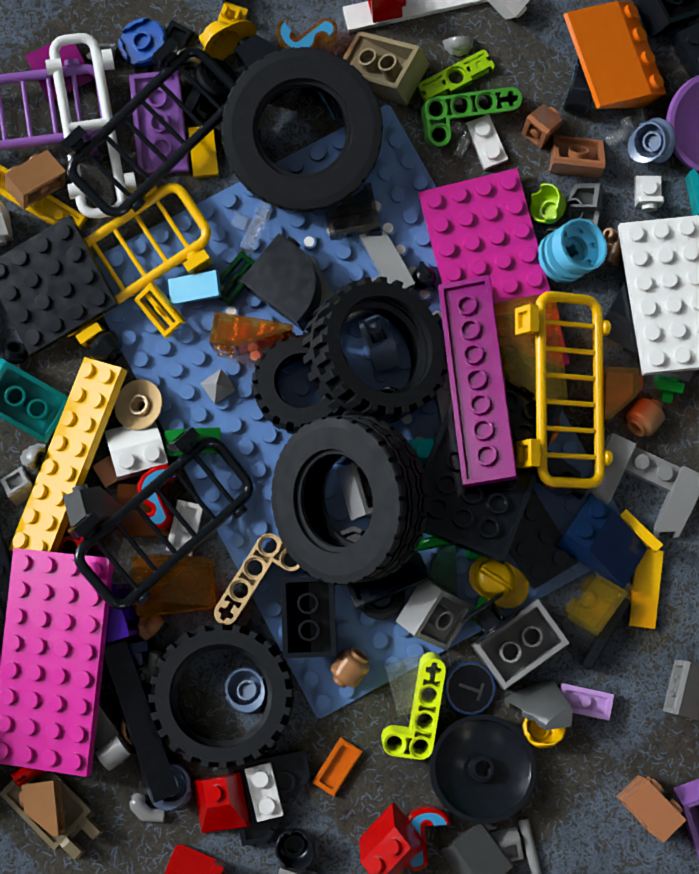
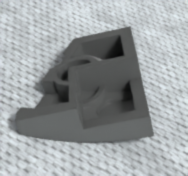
M600 183L575 184L566 201L567 207L563 216L555 223V226L548 224L546 231L551 233L568 221L576 218L590 220L600 229L606 193Z
M553 679L532 684L505 698L506 707H518L522 710L524 718L535 721L538 726L545 730L572 726L573 708Z

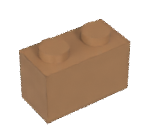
M48 150L31 156L25 163L13 166L5 173V188L23 209L62 188L66 182L65 169Z

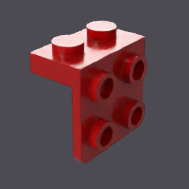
M181 843L175 846L164 874L228 873L223 871L226 862Z

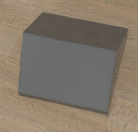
M476 824L439 849L456 874H506L514 866L484 824Z

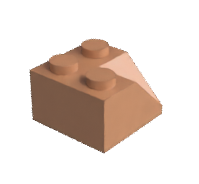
M637 775L616 798L653 837L664 843L686 821L681 815L684 810L675 800L671 799L668 801L662 795L665 790L657 781L649 776L644 778Z

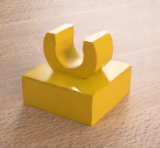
M225 1L217 21L220 20L232 24L240 20H246L249 11L244 7Z

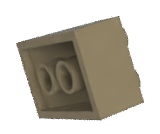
M362 31L357 32L343 59L347 60L349 64L362 73V76L367 79L372 87L374 94L403 105L409 103L430 65L420 46Z

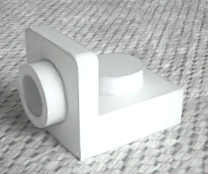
M635 176V208H642V211L645 212L656 211L664 203V196L661 193V176Z

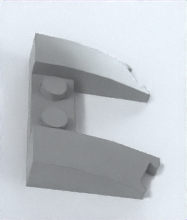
M366 231L358 232V236L379 276L387 277V283L389 284L395 280L403 282L402 288L409 290L411 287L415 288V282L386 231H382V236H366ZM311 256L309 259L321 281V306L323 302L333 295V292L313 256ZM356 311L350 314L342 324L368 311Z
M615 433L607 436L605 450L612 452L613 461L610 466H605V474L601 484L595 488L587 489L584 496L592 493L594 497L609 505L623 473L626 472L668 492L651 533L658 539L660 532H674L673 537L678 538L699 497V473L685 466H676L636 447V443ZM594 469L592 471L590 478L594 475Z

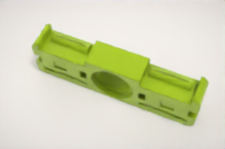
M481 50L418 84V92L423 101L445 96L448 92L451 95L472 84V81L489 73V70L492 73L495 65L492 60L489 61L487 51ZM458 72L462 75L463 80L458 84H454L449 80V75Z

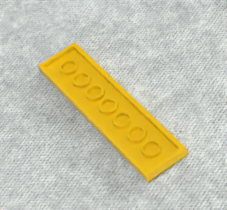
M84 357L9 547L10 551H13V548L50 552L58 551L69 523L63 496L72 493L73 487L84 484L127 370Z

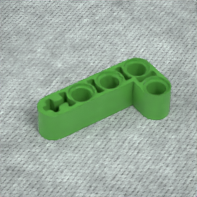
M515 87L439 96L426 100L421 107L426 143L432 147L446 145L451 138V119L503 113L517 109L522 103L521 92ZM481 96L486 97L489 101V106L486 110L479 106V98ZM506 96L512 97L513 102L511 103L502 102L497 104V99H501ZM457 99L464 103V111L462 113H458L454 109V102ZM431 103H436L440 108V113L437 117L429 112ZM435 128L440 129L443 133V139L440 142H436L432 137V132Z

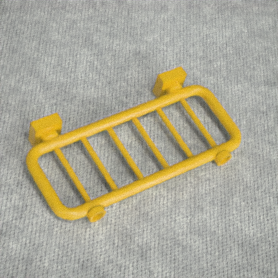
M168 183L160 188H157L155 185L145 195L143 199L146 203L136 213L131 209L125 215L115 217L84 238L89 248L91 246L94 248L121 291L115 295L119 305L180 263L184 265L190 275L198 274L214 263L203 249L211 238L210 225L182 185ZM170 193H175L179 196L201 230L200 238L190 245L160 202L163 197ZM155 203L185 247L169 259H167L138 215ZM132 218L136 219L163 260L162 264L149 273L145 272L118 231L119 227ZM112 232H114L142 275L140 279L126 288L96 244ZM98 317L66 337L77 334L76 338L79 343L89 348L94 340L106 330L96 321L100 318Z
M548 291L538 297L536 305L528 304L515 308V335L525 336L535 333L536 439L516 441V467L525 469L537 467L540 480L550 487L595 488L601 484L604 478L605 466H610L613 461L612 452L605 450L603 336H607L610 333L611 324L608 320H603L602 307L594 297L589 295ZM548 302L586 305L592 311V324L546 319V305ZM546 325L592 329L593 350L546 346ZM546 351L593 355V376L546 372ZM546 377L593 381V402L547 399ZM547 404L594 407V428L547 425ZM547 431L594 434V455L547 452ZM547 457L594 460V475L591 478L553 477L547 469Z

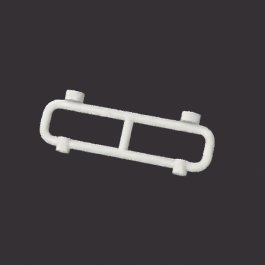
M87 33L59 36L52 42L49 49L50 59L45 60L47 74L53 75L65 139L78 125L85 131L101 129L113 118L105 70H113L114 61L112 50H101L98 41ZM84 43L89 46L91 51L102 118L72 122L60 49L65 45ZM114 130L109 137L118 145ZM107 142L113 177L130 193H133L137 189L134 172L123 173L120 154ZM72 151L69 155H67V156H68V161H69V160L71 159V157L75 154L74 151ZM79 164L77 167V172L82 177ZM73 183L67 184L70 200L75 199L78 210L84 216L89 218L111 217L104 214L99 208L89 207L86 203L85 195ZM116 186L117 201L112 207L120 206L127 199Z

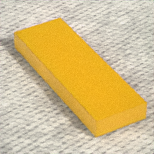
M647 549L633 573L628 626L655 629L664 551L658 550L656 553H653L651 549Z

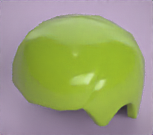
M543 183L540 185L541 189L537 193L531 194L529 211L530 216L535 221L545 225L557 222L563 216L567 203L565 195L555 185Z

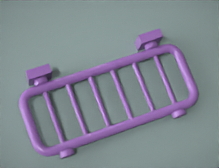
M67 59L64 61L65 66L62 67L64 77L71 76L77 120L83 121L76 75L90 74L95 79L94 68L92 64L80 65L79 59ZM47 69L0 74V85L21 83L28 137L8 139L0 88V125L3 139L0 140V151L58 144L64 140V134L58 131L51 83L53 75H48ZM46 79L54 134L33 136L26 82ZM96 84V91H97L98 105H99V111H100V118H102V112H101L100 101H99L98 90H97V84ZM100 129L86 131L85 141L88 142ZM98 148L90 153L93 157L99 156Z

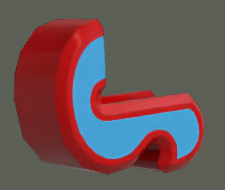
M159 465L144 473L137 484L138 493L167 469L169 465ZM173 476V477H172L167 483H165L164 485H166V484H168V483H170V482H172V481L177 480V477H176V476ZM155 492L144 502L152 508V511L150 513L146 512V514L159 530H165L172 524L173 516L170 509Z
M433 805L414 808L406 815V818L425 842V826L451 824L448 814L440 807ZM427 846L409 863L408 869L420 871L428 865Z

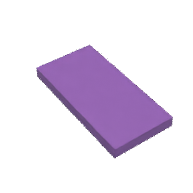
M177 70L164 84L183 103L180 71ZM159 72L130 74L131 99ZM159 87L145 101L187 141L184 111ZM142 104L133 112L134 126L167 159L182 145ZM135 134L138 166L148 176L152 175L164 162ZM188 154L169 173L189 172Z

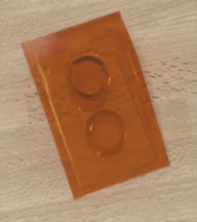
M215 311L209 343L213 351L217 352V356L232 358L233 355L240 356L264 349L267 346L271 347L277 338L284 339L288 337V334L295 332L293 324Z
M149 554L147 556L158 568L172 555ZM141 556L131 557V576L138 586L153 571ZM186 556L149 590L152 597L142 605H139L137 602L133 604L138 618L215 608L217 602L213 558Z

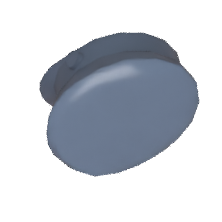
M652 118L647 122H642L632 133L628 141V153L638 163H648L651 161L663 163L668 160L674 151L675 133L672 126L662 118Z
M243 666L235 669L228 676L225 683V698L234 710L243 714H253L267 705V684L261 670L251 666Z
M169 761L180 793L153 803L161 810H177L183 807L192 796V774L186 766L179 762Z

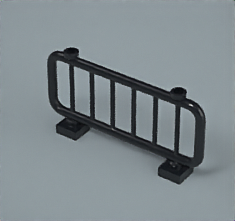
M170 37L152 56V62L158 68L164 63L167 65L88 142L85 141L87 132L78 125L60 143L61 149L67 155L72 151L75 152L67 164L68 177L107 216L120 217L131 209L136 213L146 203L143 197L222 121L225 104L221 107L182 67L189 58L196 57L231 91L236 82L203 49L189 47L177 55L175 52L177 51L178 43ZM179 70L217 109L204 124L164 84L175 71ZM159 87L200 127L187 141L145 101ZM141 104L182 144L168 159L127 119ZM124 122L164 162L150 177L109 137L121 123ZM104 140L146 180L132 194L90 154ZM86 157L127 197L120 206H110L78 174L77 167Z
M194 427L184 430L166 446L172 454L181 451L183 455L115 514L96 528L95 525L101 521L95 512L88 513L67 531L73 539L84 538L75 550V565L102 599L112 608L119 610L127 609L135 602L139 605L144 604L152 597L149 590L232 515L238 518L248 510L245 503L253 494V481L226 445L219 439L204 437L197 443H194L193 440L199 436L198 432ZM206 448H214L242 482L243 491L235 499L231 497L198 456ZM193 459H195L230 502L216 516H214L179 473ZM173 476L177 477L211 519L197 533H195L160 490ZM155 492L192 536L178 550L173 547L140 507ZM134 510L138 511L173 554L158 568L120 524ZM115 527H117L153 571L138 586L100 541ZM95 544L134 589L122 599L116 598L87 564L85 554Z

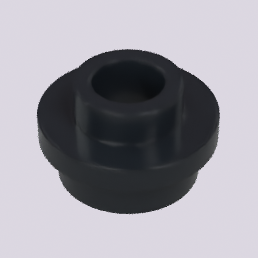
M11 341L2 349L1 355L4 360L16 365L27 360L28 352L22 343Z

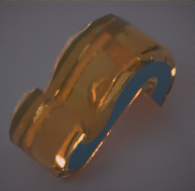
M322 18L296 38L284 21L280 20L276 27L277 44L279 49L313 47V49L318 50L321 44H324L326 49H331L338 39L337 24L332 19Z

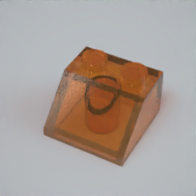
M607 366L604 370V424L638 395V391H642L643 376H639V368Z

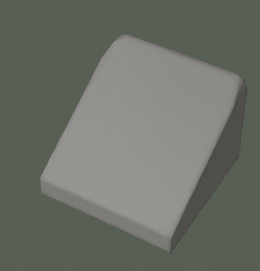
M22 466L0 479L8 498L16 506L29 499L34 484Z
M517 827L491 832L511 862L524 859L521 838Z

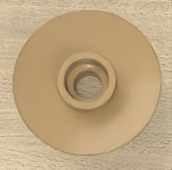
M134 380L126 384L120 390L115 402V415L118 421L124 427L131 430H143L150 427L156 422L162 412L163 397L161 391L155 384L147 380ZM145 403L144 409L140 411V406Z

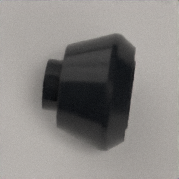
M106 330L90 346V357L93 360L107 364L109 362L115 363L123 353L121 350L122 344L114 331Z

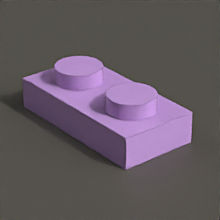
M561 683L560 690L573 708L572 713L610 720L614 694Z

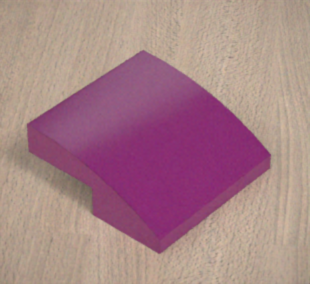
M52 43L25 56L32 70L46 69L45 60L50 59L49 49ZM76 44L65 45L60 49L62 67L65 66V60L72 58L79 59L80 65L85 64ZM90 74L76 75L78 87L94 80ZM71 76L64 77L66 92L68 93L73 90ZM52 78L51 83L53 89L54 99H56L57 95L54 84V78ZM46 79L38 80L49 101Z

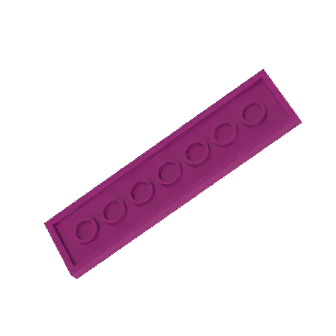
M489 275L438 285L462 485L466 488L518 479L491 278Z

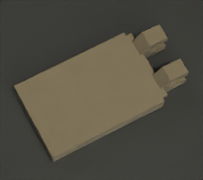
M45 771L46 773L42 776L38 774L26 784L61 780L66 835L52 836L24 813V807H21L19 802V793L22 791V787L19 789L15 781L12 780L0 792V796L54 851L57 849L62 851L64 849L74 860L79 859L86 851L73 839L82 829L93 840L95 838L98 839L104 832V829L92 819L94 817L92 813L94 810L57 772Z

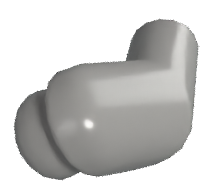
M142 793L132 795L129 802L130 809L141 821L164 823V810L149 808L145 803V795Z

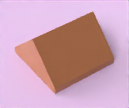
M553 135L549 173L600 178L606 165L603 140Z

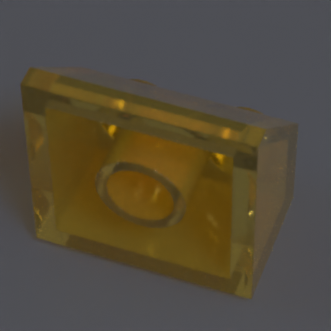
M597 574L592 578L588 576L579 588L582 590L580 596L577 599L573 597L564 609L567 611L564 618L589 636L599 635L628 594L623 588Z

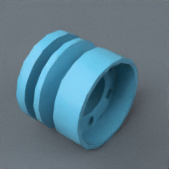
M583 218L572 219L559 229L554 230L541 240L538 248V260L542 270L552 280L564 284L574 282L598 268L604 262L607 255V242L604 234L596 224Z

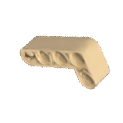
M266 533L258 539L215 607L214 616L219 623L230 625L239 619L273 563L289 572L300 570L301 567L298 564L294 567L286 566L284 559L289 553L278 536ZM267 539H273L277 543L276 550L272 553L263 551L262 545ZM253 561L261 562L263 567L262 572L257 576L251 575L248 571L249 564ZM244 583L247 585L248 594L244 598H238L235 595L234 589L237 584ZM229 596L234 601L242 603L239 608L237 605L233 606L231 609L232 618L222 619L223 613L220 612L221 609L229 608L232 603L227 601Z

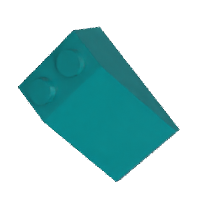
M0 358V418L47 444L59 423L68 396Z

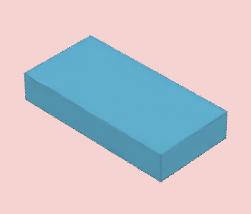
M217 270L168 279L170 302L174 306L222 297L220 276Z

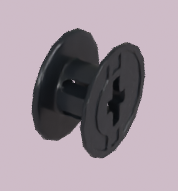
M503 591L460 621L464 623L474 618L483 630L484 634L475 641L476 644L498 631L519 614L515 612L505 617L496 605L495 601L504 595Z

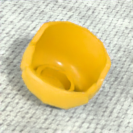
M526 718L522 725L524 736L530 744L537 748L553 747L563 739L566 731L565 727L545 730L538 726L535 721Z

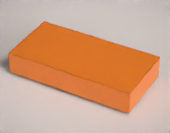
M340 737L312 783L334 797L363 751Z

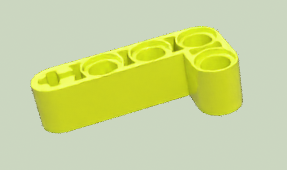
M428 652L420 659L409 727L390 725L382 731V745L388 755L424 760L433 751L446 667L441 656L435 652ZM435 662L437 667L433 668L432 679L430 678L428 667H431L432 663ZM433 688L435 692L431 697H423L421 694L424 689ZM422 714H429L431 716L430 720L426 723L417 721L418 717ZM392 736L400 738L399 743L395 745H390L387 741ZM418 740H425L427 742L423 748H415L413 746Z

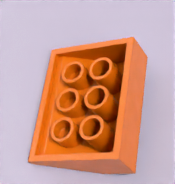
M614 1L563 14L597 109L642 108L667 94L664 80L659 74L655 63V56L650 49L646 31L642 27L638 16V9L633 1Z

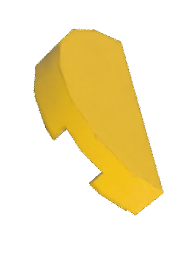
M627 509L620 514L621 519L647 548H651L653 553H656L663 546Z

